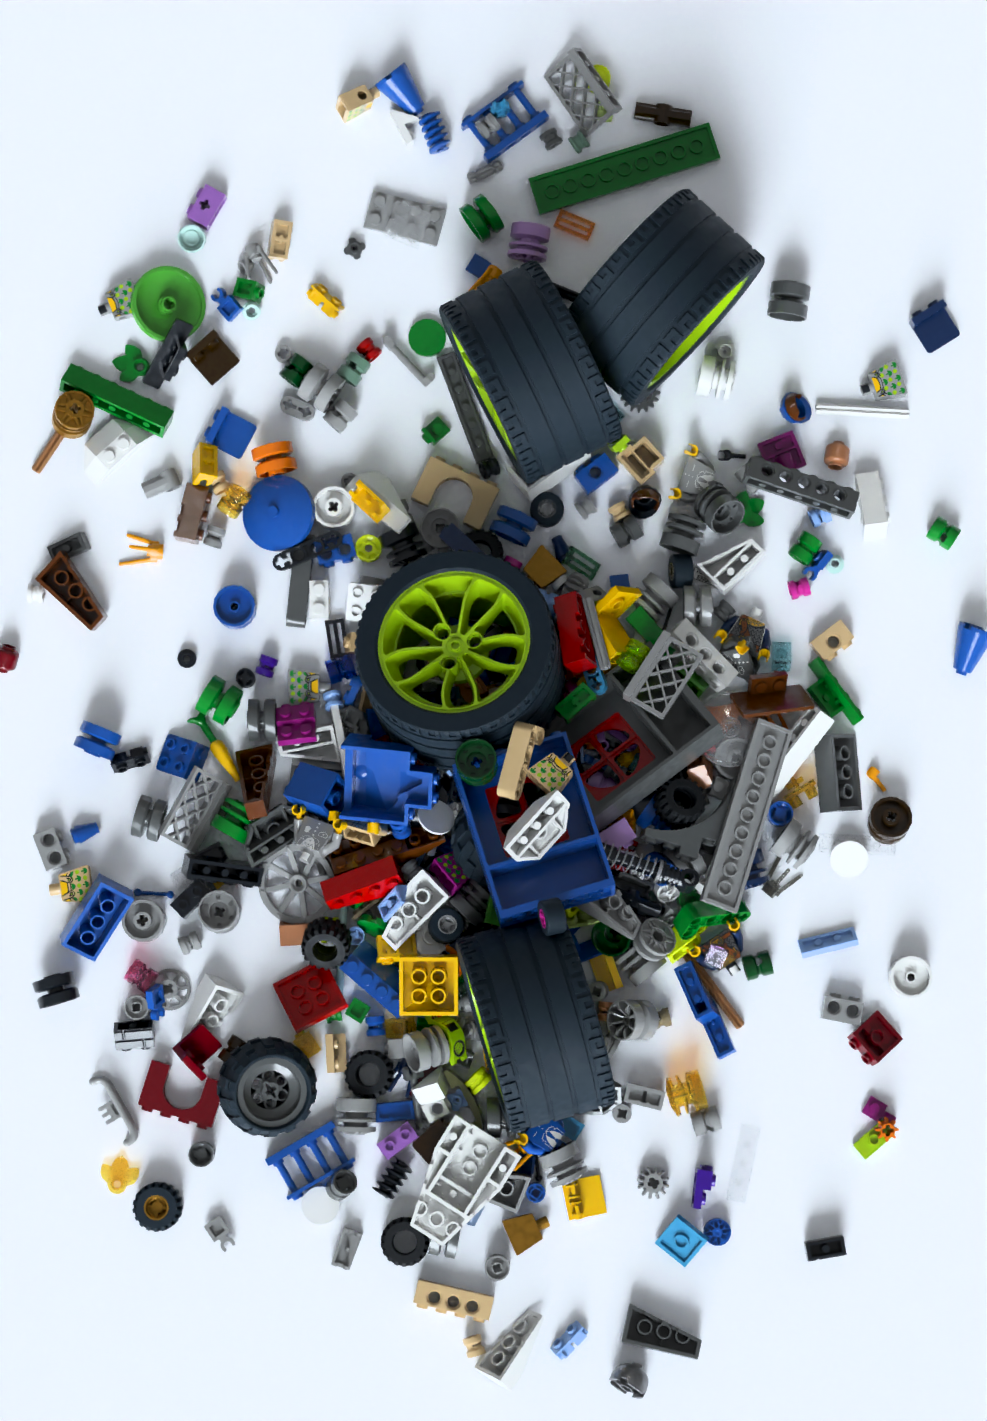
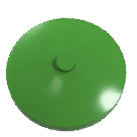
M173 266L153 268L143 274L134 285L131 294L132 315L139 328L155 340L164 341L176 318L193 325L189 336L200 327L204 319L206 310L204 293L196 279L180 268Z

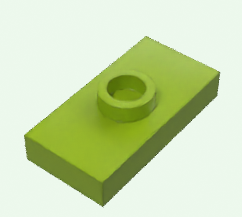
M878 1123L853 1144L865 1160L886 1143L884 1136L879 1139L877 1137L879 1131L874 1130L875 1127H878ZM886 1125V1128L882 1130L887 1133V1130H890V1128Z

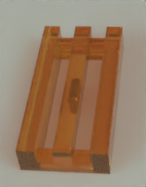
M560 209L553 227L589 241L596 223ZM562 215H564V216H566V217H568V218H571V219H573V220H576V221H578V222H580V223H583V224H585V225H588V226H590V228L584 227V226H582V225H580V224H577V223L572 222V221H570V220H568V219H565V218L562 217ZM561 221L565 224L587 232V235H584L575 230L560 225L559 222Z

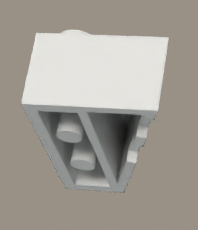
M878 471L855 474V489L860 492L858 506L861 513L860 523L863 524L864 529L863 542L886 539L888 523H891L890 512H886L885 506H887V496L882 493V489H884L883 477H879Z
M751 538L722 554L697 564V569L723 595H726L765 557V551Z
M333 725L317 728L316 742L285 746L278 745L280 756L284 758L341 763Z

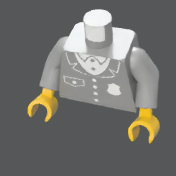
M298 805L292 806V813L296 815L294 817L293 829L294 841L302 852L299 858L301 862L310 864L313 856L324 859L339 848L343 835L342 830L347 828V822H341L340 826L341 819H335L331 825L306 815L303 818L302 815L306 812V807L302 805L300 812H298Z

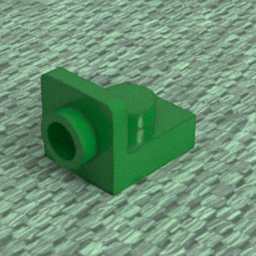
M238 277L232 295L236 298L260 304L265 294V286L257 281Z
M437 416L430 424L421 429L423 434L421 437L428 445L431 443L435 446L451 430Z

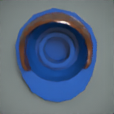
M789 392L782 398L779 409L782 418L790 423H805L810 420L812 415L810 404L801 394Z

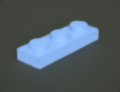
M854 927L797 940L802 958L859 945Z

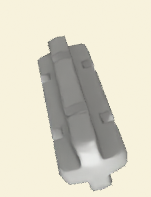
M497 160L492 165L488 164L477 169L476 172L468 173L467 179L470 184H473L478 179L482 180L493 175L494 172L502 171L503 166Z

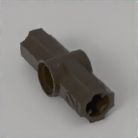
M636 102L634 119L653 122L658 126L675 125L690 128L692 117L691 110L673 108V106L664 103L653 105Z

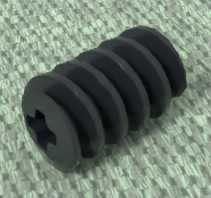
M396 1156L394 1157L397 1162H389L392 1169L385 1168L388 1175L381 1174L383 1181H376L379 1188L372 1186V1189L385 1198L394 1199L395 1196L392 1192H399L396 1185L403 1186L404 1184L401 1179L407 1180L408 1176L406 1173L411 1174L413 1172L408 1164Z

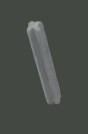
M586 597L582 599V604L600 670H608L611 668L595 604L592 597Z

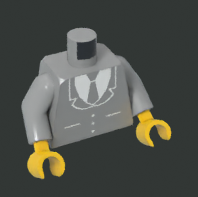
M690 443L688 445L691 446V451L684 450V453L692 457L689 456L678 487L670 488V490L674 491V496H668L669 499H677L687 504L694 503L699 493L712 484L723 486L722 483L713 480L716 473L713 464L706 455L698 450L696 445Z

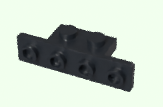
M179 318L175 319L142 379L144 384L159 389L164 380L170 382L172 377L177 375L179 364L186 359L188 354L185 341L193 329L192 324Z

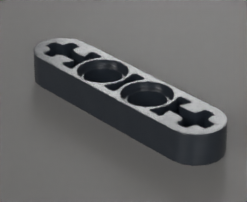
M337 531L325 533L275 555L272 561L273 566L278 571L291 569L341 547L343 537ZM332 535H334L335 537H339L336 545H334V543L331 542L327 544L329 548L326 549V546L322 539L325 538V541L327 542L332 539ZM313 543H321L322 549L320 552L315 553L312 551L311 546ZM299 549L303 550V559L296 560L294 552ZM289 553L290 558L294 562L291 564L290 561L284 563V567L276 564L279 562V558L283 560L288 559L287 554Z

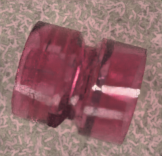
M137 958L123 979L131 985L136 984L137 989L146 994V991L151 988L150 985L154 980H157L160 973L152 968L147 969L146 964Z

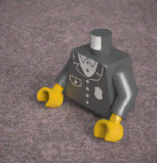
M732 635L723 642L719 652L739 672L737 677L749 683V675L757 674L761 666L759 660H757L758 656L752 637L739 638L736 635Z

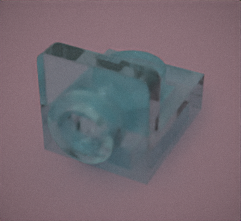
M772 641L771 671L789 672L792 662L791 642Z

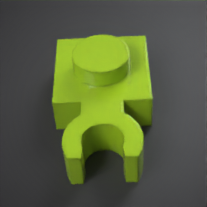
M622 434L621 438L611 443L607 442V445L612 452L620 453L628 447L627 443L631 440L627 435Z

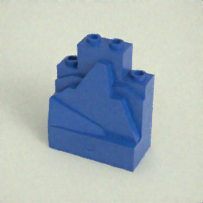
M350 733L341 744V749H345L344 809L340 813L339 819L408 826L411 820L415 818V808L432 810L434 805L438 803L439 792H436V785L439 784V774L437 773V767L415 765L417 753H414V747L404 745L403 743L373 740V735Z

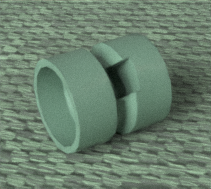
M351 351L345 359L346 364H342L336 374L344 378L348 384L357 387L362 380L361 375L366 374L371 364L360 355Z

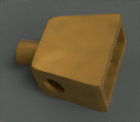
M543 545L537 549L523 568V572L534 582V585L536 584L541 589L546 588L560 576L567 573V570Z
M532 1213L502 1220L517 1256L541 1241L543 1236L540 1231L550 1227L546 1216L535 1220Z

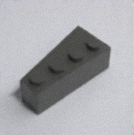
M630 1303L620 1343L698 1360L702 1340Z

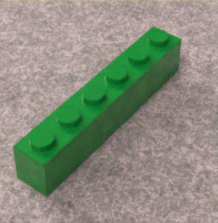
M71 363L61 379L60 391L64 393L72 390L81 391L89 396L93 401L94 407L163 438L172 423L174 411L169 407L160 405L150 398H145L133 390L119 386L117 383L89 372L81 366Z

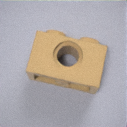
M840 619L812 640L809 645L823 662L826 659L830 662L838 655L836 652L839 649L845 650L853 644L851 640L854 636ZM828 638H836L838 645L836 647L829 646Z

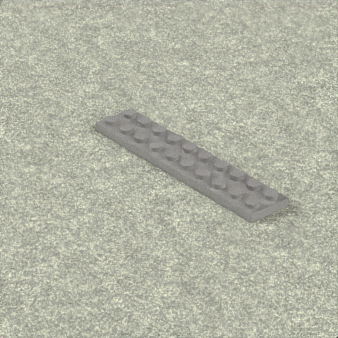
M756 718L700 901L734 914L738 912L793 731L761 718Z

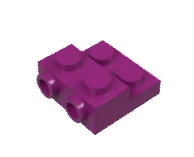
M303 701L299 705L283 704L281 707L276 708L277 741L279 746L317 741L314 703Z

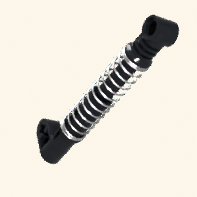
M607 841L605 843L602 842L610 868L615 864V869L619 870L622 867L623 873L630 869L631 876L637 871L638 878L644 873L645 880H648L651 876L653 883L660 884L666 881L667 885H675L679 892L684 894L691 893L699 882V874L694 869L688 868L679 871L678 867L675 869V866H671L670 868V865L662 859L657 862L658 858H656L653 863L649 861L650 855L647 860L642 859L643 853L638 858L635 856L636 850L633 855L628 854L629 848L624 853L621 852L622 846L617 850L614 843L609 845Z

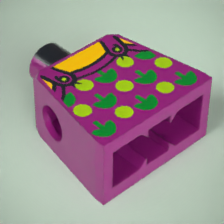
M453 851L436 857L429 868L452 896L470 880L462 873V868L456 864L453 858Z

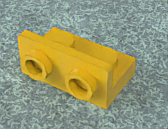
M412 934L396 951L382 938V935L376 936L378 954L376 963L391 965L393 962H399L400 954H417L415 934Z

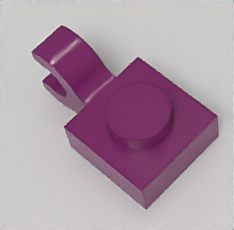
M870 1096L861 1113L875 1121L880 1120V1118L884 1119V1117L888 1118V1122L897 1119V1117L885 1111L888 1105L873 1096Z

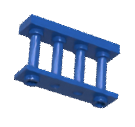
M522 80L518 83L517 81L511 83L507 87L508 90L492 102H501L503 99L507 100L515 94L530 114L531 120L527 123L521 122L510 108V113L507 116L516 127V131L512 134H506L501 127L496 132L500 137V142L497 145H491L475 127V123L490 113L492 102L473 116L469 114L462 120V131L470 128L485 148L483 159L487 164L549 120L547 112L545 110L541 113L536 111L523 94L521 89L524 88V82Z
M333 1120L265 1159L268 1166L273 1164L274 1167H277L291 1194L286 1196L287 1200L291 1198L293 1201L304 1196L302 1192L341 1169L348 1170L354 1166L355 1157L348 1160L333 1134V1129L336 1127ZM322 1135L325 1138L327 1137L342 1163L334 1169H331L317 1145V1138ZM305 1145L311 1148L325 1173L317 1179H314L300 1154L301 1150L299 1148ZM287 1155L295 1159L308 1182L307 1185L300 1189L297 1188L283 1164V1158Z

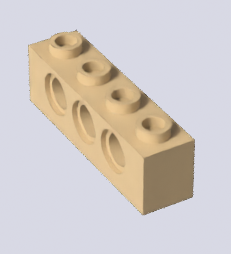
M419 1278L413 1303H416L418 1308L428 1309L429 1306L436 1308L435 1311L446 1314L447 1311L454 1312L456 1317L465 1318L467 1315L473 1317L474 1321L484 1323L485 1320L489 1321L494 1296ZM431 1292L439 1293L440 1299L437 1302L430 1301L429 1294ZM451 1296L457 1297L459 1299L458 1305L450 1306L448 1298ZM469 1301L477 1302L478 1308L475 1311L467 1309L466 1305Z

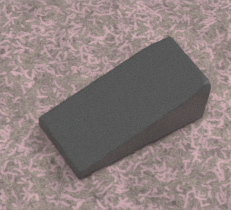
M78 532L48 546L47 549L52 559L59 551H66L68 556L72 558L91 550V546L85 532Z

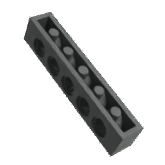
M751 456L746 464L742 479L743 484L846 519H850L855 513L860 492L855 491L851 487H843L833 481L820 479L816 475H808L800 472L798 469L784 467L780 463L767 461L760 456Z

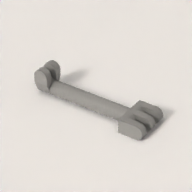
M389 336L383 337L382 342L385 347L392 351L425 388L434 381V373H429L425 377Z

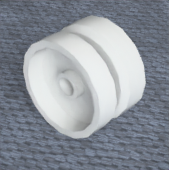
M330 486L320 490L315 496V518L324 529L339 531L348 527L353 521L356 513L355 503L351 500L352 497L349 495V492L341 487ZM333 506L337 507L338 510L336 512L331 511Z
M907 956L893 962L889 968L887 978L889 986L895 994L903 998L913 999L927 993L932 985L933 975L926 961L920 957ZM908 974H912L911 976L914 977L913 981L908 980Z

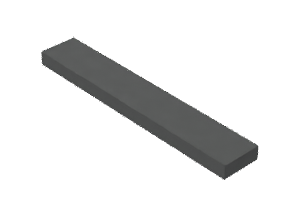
M453 351L436 357L475 462L478 464L482 460L487 461L490 457H494L456 354Z

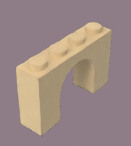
M436 455L435 458L430 456L411 495V500L429 508L440 485L450 480L461 481L470 488L473 495L472 503L466 513L463 524L472 529H482L500 492V488H497L498 484L487 480V482L480 480L481 476L473 472L468 474L463 471L461 466L456 464L451 466L445 463L446 460Z

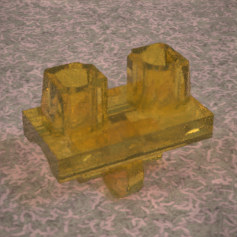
M792 776L790 783L785 785L787 790L794 787L795 790L782 797L783 800L788 802L793 809H796L803 805L798 796L800 793L804 792L809 800L818 796L814 786L816 784L814 779L799 786L804 781L803 777L795 779Z

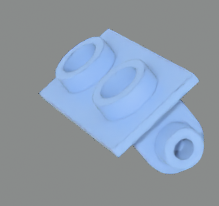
M576 1320L567 1327L566 1332L553 1342L550 1349L561 1360L563 1358L566 1359L575 1349L571 1343L574 1342L578 1346L587 1337L588 1331Z

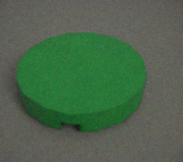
M422 319L416 322L408 334L409 345L417 355L423 357H433L439 354L446 342V333L443 326L432 319Z
M370 914L359 916L357 925L365 933L375 938L377 935H383L388 922H384L381 918L372 919Z

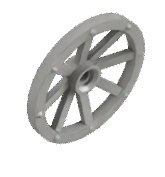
M296 843L286 845L263 862L264 872L261 887H258L265 907L276 918L290 924L310 923L322 917L330 908L326 904L324 897L309 885L335 876L331 862L327 857L320 859L313 856L310 864H306L301 873L294 851L300 850ZM287 852L294 875L277 866L273 861L281 854ZM317 859L324 867L327 875L308 878L307 876ZM269 869L287 878L289 882L267 887ZM297 880H301V881H302V886H299V883H298ZM290 888L291 892L280 908H278L271 900L269 893ZM305 891L322 904V907L317 912L309 916ZM297 893H299L302 917L284 913Z

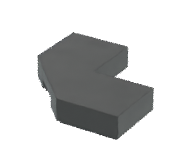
M349 705L341 722L353 728V733L371 735L367 713Z

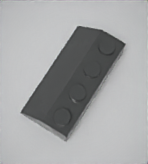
M856 734L824 735L814 748L820 813L862 810Z

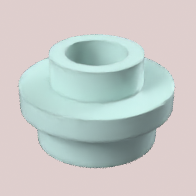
M248 301L243 305L242 313L246 319L255 320L260 316L261 307L257 302ZM250 307L255 308V312L249 313L248 309Z
M834 554L825 567L828 572L837 574L843 570L844 560L841 556ZM837 561L838 567H833L831 562Z

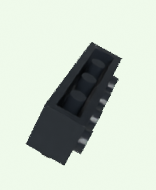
M185 853L181 872L189 880L203 879L210 883L218 881L227 885L241 884L244 887L253 888V886L261 887L264 868L260 864L252 868L248 861Z

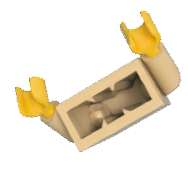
M330 810L328 820L334 821L339 819L341 812ZM345 819L340 821V825L341 822H347L348 824L347 828L342 830L345 839L375 847L380 838L388 834V824Z

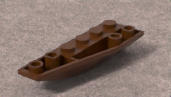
M422 826L411 827V835L402 840L394 838L392 829L388 830V834L382 836L375 847L344 838L341 839L339 848L329 854V859L334 876L391 855L397 864L401 866L446 842L444 834L430 833Z

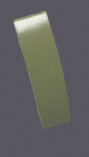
M450 1069L445 1070L443 1073L452 1089L457 1086L460 1087L476 1119L471 1123L484 1130L483 1114L476 1096L471 1093L469 1087H466L465 1081L458 1074Z

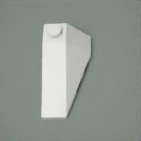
M380 471L356 475L344 489L347 492L350 490L354 492L357 489L356 482L360 479L389 507L390 511L381 521L400 534L410 523L411 518L394 489L392 481Z
M422 869L408 883L405 902L391 917L382 938L396 951L452 895L438 879Z

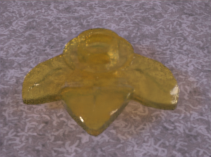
M121 1155L114 1160L112 1166L102 1164L100 1173L102 1179L107 1182L110 1192L120 1194L125 1191L127 1186L137 1181L140 1171L139 1168H129L128 1161ZM116 1180L121 1182V1186L119 1188H116L114 1186V1182Z

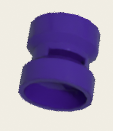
M261 654L259 658L260 663L256 667L255 673L273 678V670L279 660Z

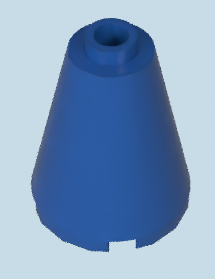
M405 62L375 84L379 91L405 113L417 116L424 110L422 106L425 104Z
M959 621L953 668L956 669V673L964 676L967 673L971 674L987 649V631H984V628Z

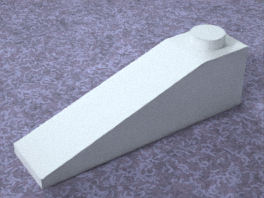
M205 974L195 991L180 1041L200 1023L210 1032L216 1026L219 1028L223 1024L222 1020L229 1013L232 1014L236 1010L245 993L219 977Z
M529 1309L512 1325V1330L508 1334L500 1336L498 1338L499 1342L492 1349L489 1347L486 1350V1353L481 1356L474 1368L499 1386L512 1392L524 1373L545 1317Z

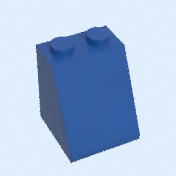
M300 762L289 784L285 787L283 795L291 804H297L299 808L304 805L306 811L333 823V821L328 820L329 811L342 812L344 808V780L336 772Z

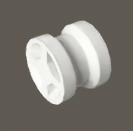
M28 584L27 602L38 601L39 603H44L45 588L41 584L38 586Z

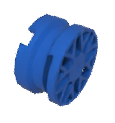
M713 1218L705 1224L703 1234L709 1238L708 1242L710 1244L721 1246L729 1241L731 1229L725 1220Z

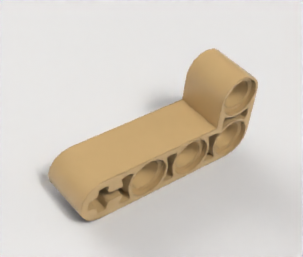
M520 721L515 723L497 786L498 796L516 801L521 797L534 745L539 746L544 740L545 730L543 728Z

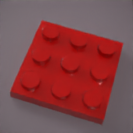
M308 965L272 984L297 1034L349 1007L330 969H317L316 965Z

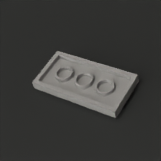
M373 190L363 227L437 247L447 210Z

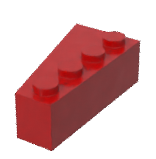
M572 591L554 597L555 604H553V609L557 617L564 666L575 674L597 668L591 635L582 604V596L578 592Z

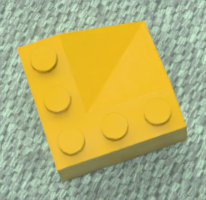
M400 954L399 1016H458V955Z

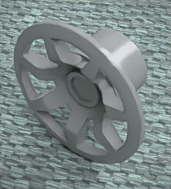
M163 969L151 979L149 988L155 985L156 978L163 974L164 980L160 984H163L166 1007H162L167 1011L181 1008L188 1001L191 993L188 978L176 969ZM174 972L177 975L173 980H170L166 973ZM180 976L183 977L187 986H178L177 982ZM187 989L186 997L182 1000L178 992ZM175 998L180 1002L179 1005L170 1007L171 999Z

